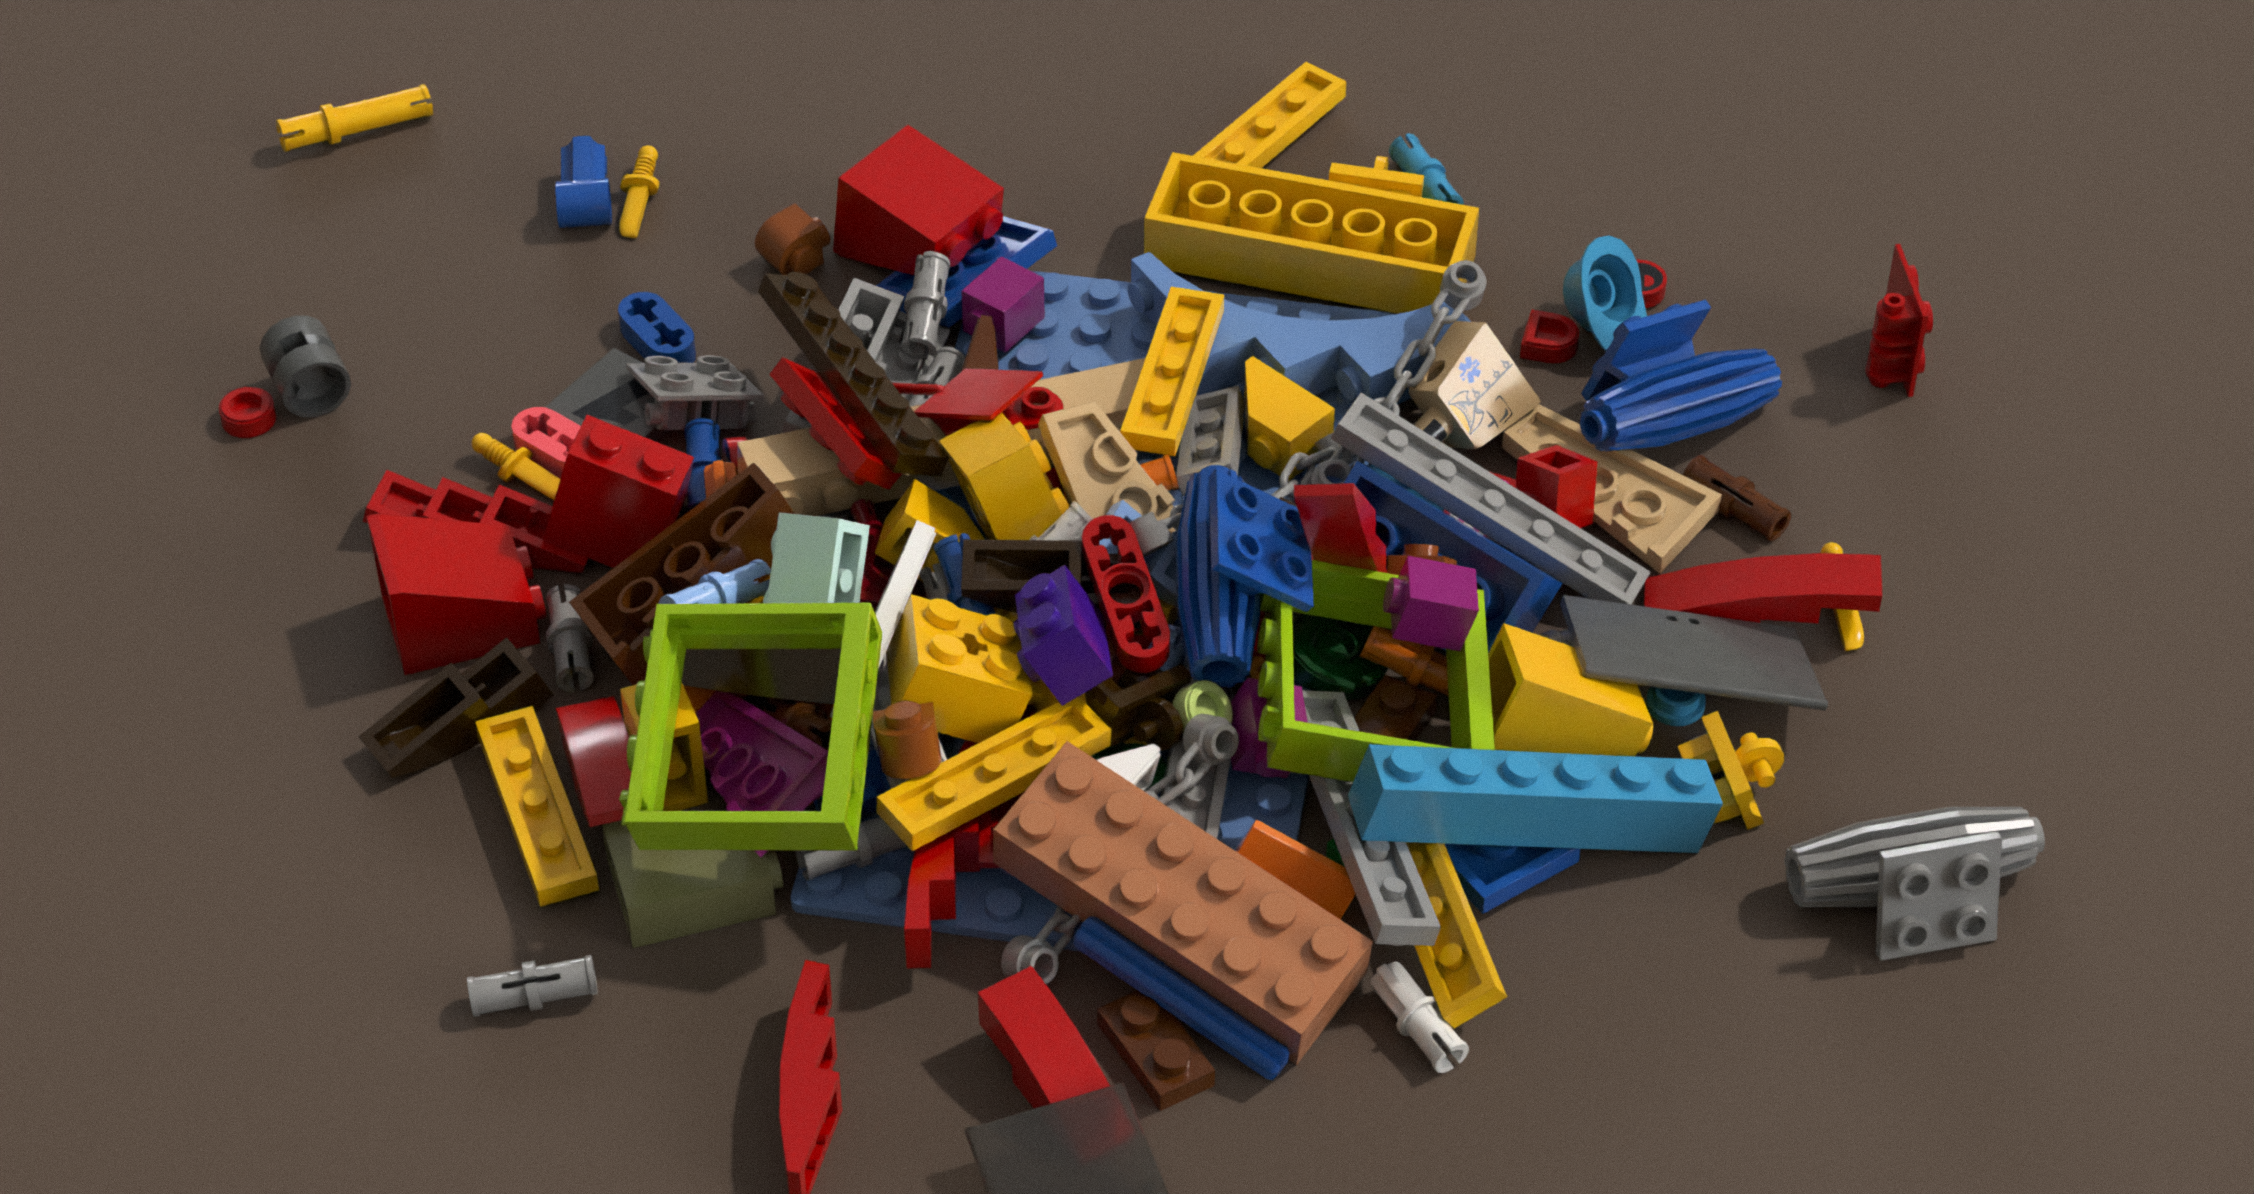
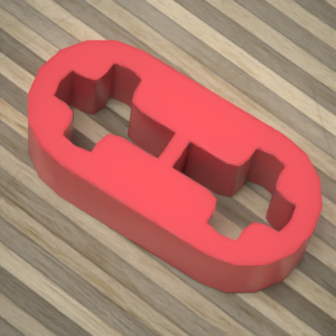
M532 407L519 412L514 417L511 425L515 450L517 451L521 447L527 448L533 454L531 458L533 462L561 478L568 451L581 426L554 410L545 407Z

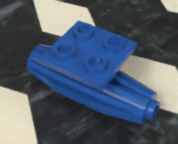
M1706 299L1684 306L1674 304L1660 313L1643 318L1632 316L1615 329L1612 343L1604 356L1593 365V374L1581 392L1586 400L1583 406L1585 409L1581 412L1580 418L1581 432L1591 445L1594 444L1596 446L1595 449L1609 452L1660 447L1722 428L1771 402L1779 395L1778 389L1782 387L1780 367H1777L1775 358L1772 355L1769 356L1764 349L1706 352L1695 356L1692 338L1712 308Z
M1221 465L1207 466L1201 469L1199 473L1191 475L1190 481H1187L1176 537L1177 616L1193 680H1207L1216 683L1220 687L1231 688L1235 687L1236 683L1244 682L1246 676L1250 673L1260 618V594H1267L1304 612L1314 607L1312 555L1296 506L1244 483L1243 478L1237 476L1236 471Z

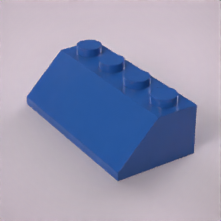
M1356 461L1344 483H1354L1376 510V535L1386 545V569L1388 567V555H1403L1405 544L1439 546L1438 556L1454 559L1459 566L1476 569L1477 589L1484 590L1488 653L1503 623L1533 633L1561 587L1562 583L1381 471Z

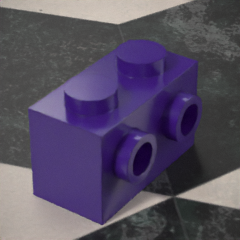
M1065 565L1050 574L1042 573L1033 577L1023 586L1020 592L1015 594L1018 619L1013 622V625L1021 640L1022 647L1021 650L1017 651V656L1022 668L1033 682L1036 683L1042 679L1063 706L1113 676L1103 614Z

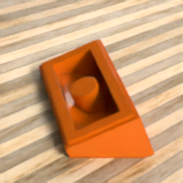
M1255 820L1235 849L1236 852L1340 920L1355 896L1354 888L1344 866L1259 820Z

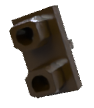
M1182 664L1164 672L1160 668L1148 673H1139L1125 669L1119 684L1123 690L1111 678H1108L1085 692L1086 704L1111 729V743L1105 749L1132 737H1135L1139 742L1145 741L1148 745L1155 744L1160 748V751L1178 745L1183 735V724L1179 712L1173 706V700L1182 686L1191 682L1190 671Z

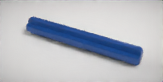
M1089 916L1078 928L1073 942L1075 948L1145 996L1155 1000L1158 1005L1266 1079L1273 1080L1284 1069L1290 1055V1051L1286 1046L1095 916Z

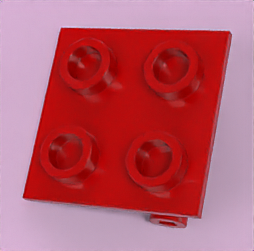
M1895 244L1887 292L1876 306L1865 373L1870 383L1879 388L1887 387L1890 383L1903 382L1908 397H1912L1914 395L1917 374H1922L1925 370L1923 342L1925 334H1929L1932 331L1933 313L1929 301H1922L1920 296L1916 267L1908 265L1901 244Z

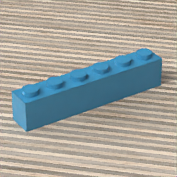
M1369 744L1348 793L1361 840L1680 853L1699 852L1723 805L1706 760Z

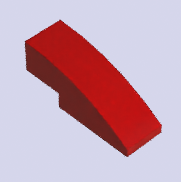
M614 696L556 708L564 753L572 771L575 792L589 827L621 821L624 808L619 798L622 790H629L631 771L627 762L629 736Z
M1032 966L978 992L980 1026L1012 1065L1013 1083L1079 1168L1134 1140V1131L1096 1059L1054 994Z

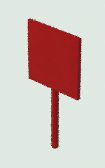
M965 368L945 386L912 383L892 384L900 394L932 395L931 398L914 411L920 418L992 421L1043 377L1042 371Z

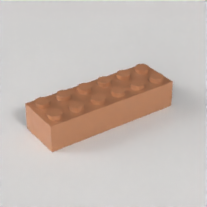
M1066 741L993 829V863L1072 916L1073 914L1079 916L1081 922H1084L1089 916H1095L1286 1046L1290 1051L1288 1060L1295 1065L1299 1063L1367 974L1373 945L1371 939L1068 741Z

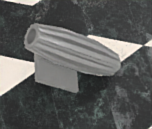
M1943 807L1857 822L1792 845L1786 849L1784 861L1786 866L1785 875L1790 894H1792L1795 904H1798V907L1877 906L1876 955L1882 961L1997 940L2000 878L2035 865L2036 856L2044 850L2045 837L2039 819L2037 817H2029L2028 811L2023 809V807Z

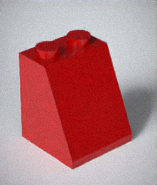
M906 125L838 177L833 252L844 258L914 275L917 255L921 254L923 256L926 251H935L945 255L950 260V267H954L964 258L969 249L983 238H991L1000 228L1003 221L1002 203L1004 188L910 125Z
M586 415L568 451L543 540L612 568L616 567L677 521L686 501L694 457Z
M389 514L366 516L381 598L404 675L446 666L451 662L455 664L483 657L505 638H508L516 649L540 643L537 620L546 618L543 596L538 584L528 585L527 580L533 579L529 553L526 546L516 548L508 525Z

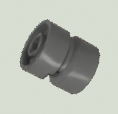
M310 316L285 318L271 326L262 337L259 347L262 361L270 377L274 380L275 387L284 406L292 414L300 417H318L330 413L346 399L351 387L350 375L341 357L336 352L335 345L327 329L319 320Z

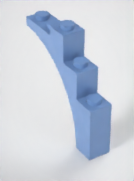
M1150 252L1131 259V283L1128 285L1129 299L1135 310L1139 313H1144L1156 327L1171 286L1203 291L1173 273ZM1224 299V313L1196 396L1226 389L1245 381V361L1254 356L1313 395L1338 385L1342 395L1347 400H1352L1353 402L1360 393L1373 400L1387 397L1397 382L1394 377L1396 364L1412 341L1424 338L1434 320L1431 314L1432 304L1410 312L1371 319L1318 320L1276 315L1246 308ZM1443 302L1439 308L1440 310L1442 307H1447L1449 309L1448 316L1451 315L1455 310L1448 306L1445 302ZM1463 313L1456 320L1471 322ZM1453 323L1443 325L1433 343L1434 348ZM1419 348L1414 351L1402 373L1406 370L1412 373L1411 379L1415 377L1428 353L1425 356L1419 355ZM1409 387L1406 388L1397 404L1412 398L1409 395Z

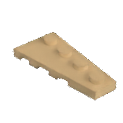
M1540 404L1503 432L1502 448L1516 459L1558 445L1598 461L1593 521L1659 574L1719 511L1722 494L1633 450L1599 451L1595 449L1596 446L1594 444L1591 445L1585 439L1581 432L1580 424Z

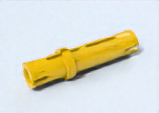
M421 84L418 87L334 108L331 103L320 105L317 112L276 120L277 133L287 134L299 130L296 134L279 137V142L283 151L288 152L291 149L326 140L329 144L341 142L342 136L424 116L430 117L433 115L432 103L410 104L431 97L426 85Z

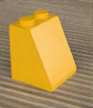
M1503 623L1488 653L1495 750L1636 756L1637 753L1641 754L1646 750L1652 737L1653 722L1638 685L1586 678L1582 675V668L1574 647Z

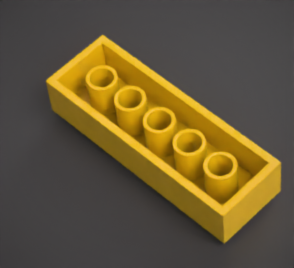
M1172 152L1144 217V254L1150 252L1172 272L1399 314L1433 304L1440 293L1444 272L1450 265L1463 260L1474 262L1479 208ZM1458 278L1463 283L1467 282L1466 279Z

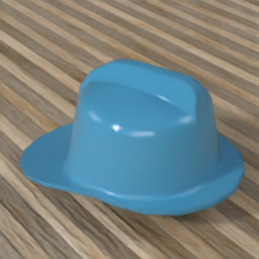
M1610 235L1595 238L1587 245L1582 258L1568 269L1563 280L1562 292L1564 303L1570 315L1585 330L1591 332L1600 347L1607 351L1614 339L1613 333L1623 321L1632 316L1643 318L1647 316L1642 295L1639 266L1631 249L1621 239Z

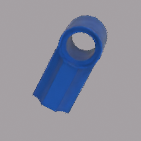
M591 136L573 137L567 146L561 148V181H556L555 184L559 228L612 225L611 193L609 179L607 178L605 145L598 144Z

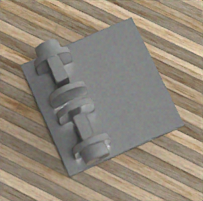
M649 356L645 358V363H626V369L655 398L654 403L646 404L645 420L647 425H655L657 430H684L686 423L697 418L713 420L712 426L718 424L720 429H744L747 423H755L756 405L754 402H749V400L764 399V394L727 358L721 356H700L697 358V363H678L676 359L671 357Z

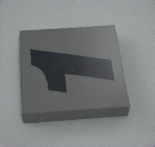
M616 348L608 352L545 406V408L554 410L580 426L586 415H590L655 442L669 431L657 430L655 425H647L645 407L647 403H654L655 398L626 369V363L643 362Z

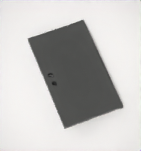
M1567 595L1562 597L1560 606L1582 668V675L1586 678L1823 711L1828 707V701L1824 696L1796 628Z

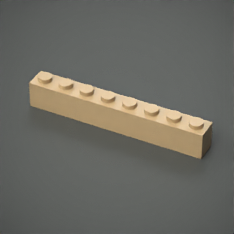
M1145 358L1041 379L1032 387H1044L1051 390L1062 400L1063 409L1095 401L1120 431ZM1033 403V405H1044L1042 403ZM921 405L911 406V408L915 411ZM918 417L931 430L933 437L940 445L939 440L945 437L942 430L930 418ZM810 428L737 443L738 474L752 463H755L777 487L793 512L800 515L818 516L851 508L855 501L860 499H866V503L868 500H871L873 504L902 497L914 479L934 491L959 486L949 462H947L941 477L902 474L890 490L868 481L863 486L858 485L838 469L836 464L840 460L839 457L811 437L808 432ZM1040 429L1026 430L1031 440L1036 439L1050 466L1054 465Z

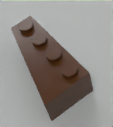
M752 463L569 601V603L630 683L636 685L640 680H645L648 663L644 657L643 639L644 636H650V630L653 629L656 604H659L660 598L664 595L673 594L697 585L703 575L716 571L724 574L747 565L755 559L763 560L771 569L773 559L771 541L774 532L777 530L779 512L795 513L777 487L755 463ZM770 574L754 579L753 581L758 580L759 583L763 582Z

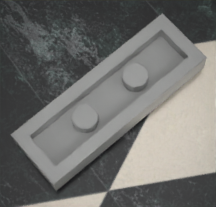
M1239 386L1195 396L1181 438L1176 477L1182 496H1185L1187 481H1190V476L1194 473H1199L1201 469L1207 466L1221 465L1236 471L1238 476L1245 403Z

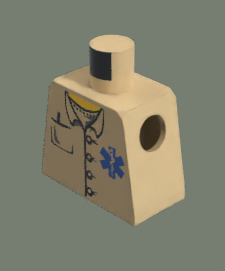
M1455 321L1435 347V360L1423 380L1418 385L1409 387V395L1423 413L1413 425L1453 448L1474 450L1482 447L1541 403L1539 397L1486 322Z

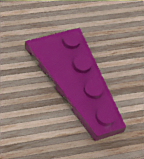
M716 690L696 712L700 724L704 767L711 775L710 781L714 788L726 801V809L728 811H803L812 801L823 795L828 750L731 692ZM768 850L754 851L762 858Z

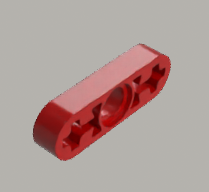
M1114 515L1096 517L1083 530L1082 557L1117 657L1122 665L1131 671L1139 673L1155 671L1162 667L1169 657L1170 629L1132 526L1121 517ZM1109 538L1113 545L1118 546V564L1110 567V557L1104 545H1100V540ZM1131 583L1136 585L1143 594L1133 603L1122 604L1113 600L1109 592L1118 584ZM1141 620L1144 637L1148 642H1153L1152 648L1142 650L1141 645L1138 642H1134L1133 623Z

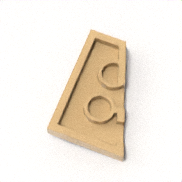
M1095 401L1042 415L1038 426L1070 506L1076 501L1094 519L1106 515L1113 504L1124 500L1142 516L1153 512L1157 521L1170 517V512L1174 507L1172 504L1175 499L1162 483L1158 486L1137 462V452ZM1173 527L1168 529L1170 533L1176 531Z

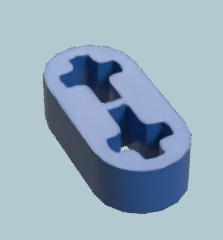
M637 292L622 299L618 305L620 332L644 359L649 356H666L676 359L678 363H694L696 360L694 333L691 327L663 298L650 292Z

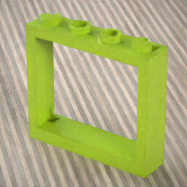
M1312 560L1314 607L1309 611L1304 612L1267 594H1260V611L1265 612V618L1261 622L1258 633L1257 652L1265 654L1266 661H1264L1259 675L1258 696L1267 698V705L1264 706L1261 714L1258 737L1259 741L1267 742V768L1353 782L1369 744L1495 750L1484 590L1477 589L1479 612L1461 651L1446 649L1452 747L1295 721L1292 612L1391 629V613L1384 612L1383 599L1389 579L1391 577L1398 578L1399 575Z
M871 603L656 604L653 629L650 630V636H644L643 639L644 657L648 663L646 678L637 683L635 691L636 712L640 717L637 735L629 737L627 744V762L631 771L629 790H622L619 798L624 808L621 825L627 827L639 850L857 851L883 633ZM686 649H841L821 811H663Z

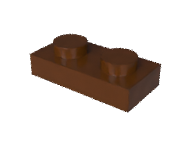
M1384 675L1354 719L1360 732L1415 741L1436 712L1437 695Z
M1137 990L1097 1008V1025L1160 1111L1215 1086V1069L1178 1019L1158 1005L1152 998L1145 996Z

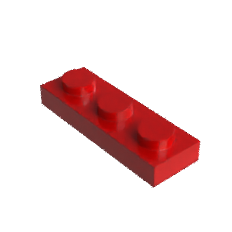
M782 357L769 374L784 392L780 397L782 402L794 413L808 420L812 425L808 430L811 437L839 457L840 460L836 465L847 478L858 485L863 486L868 481L890 490L902 473H893L818 372Z

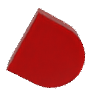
M1531 309L1521 343L1520 358L1544 363H1561L1571 359L1578 350L1579 328L1577 324L1561 314Z

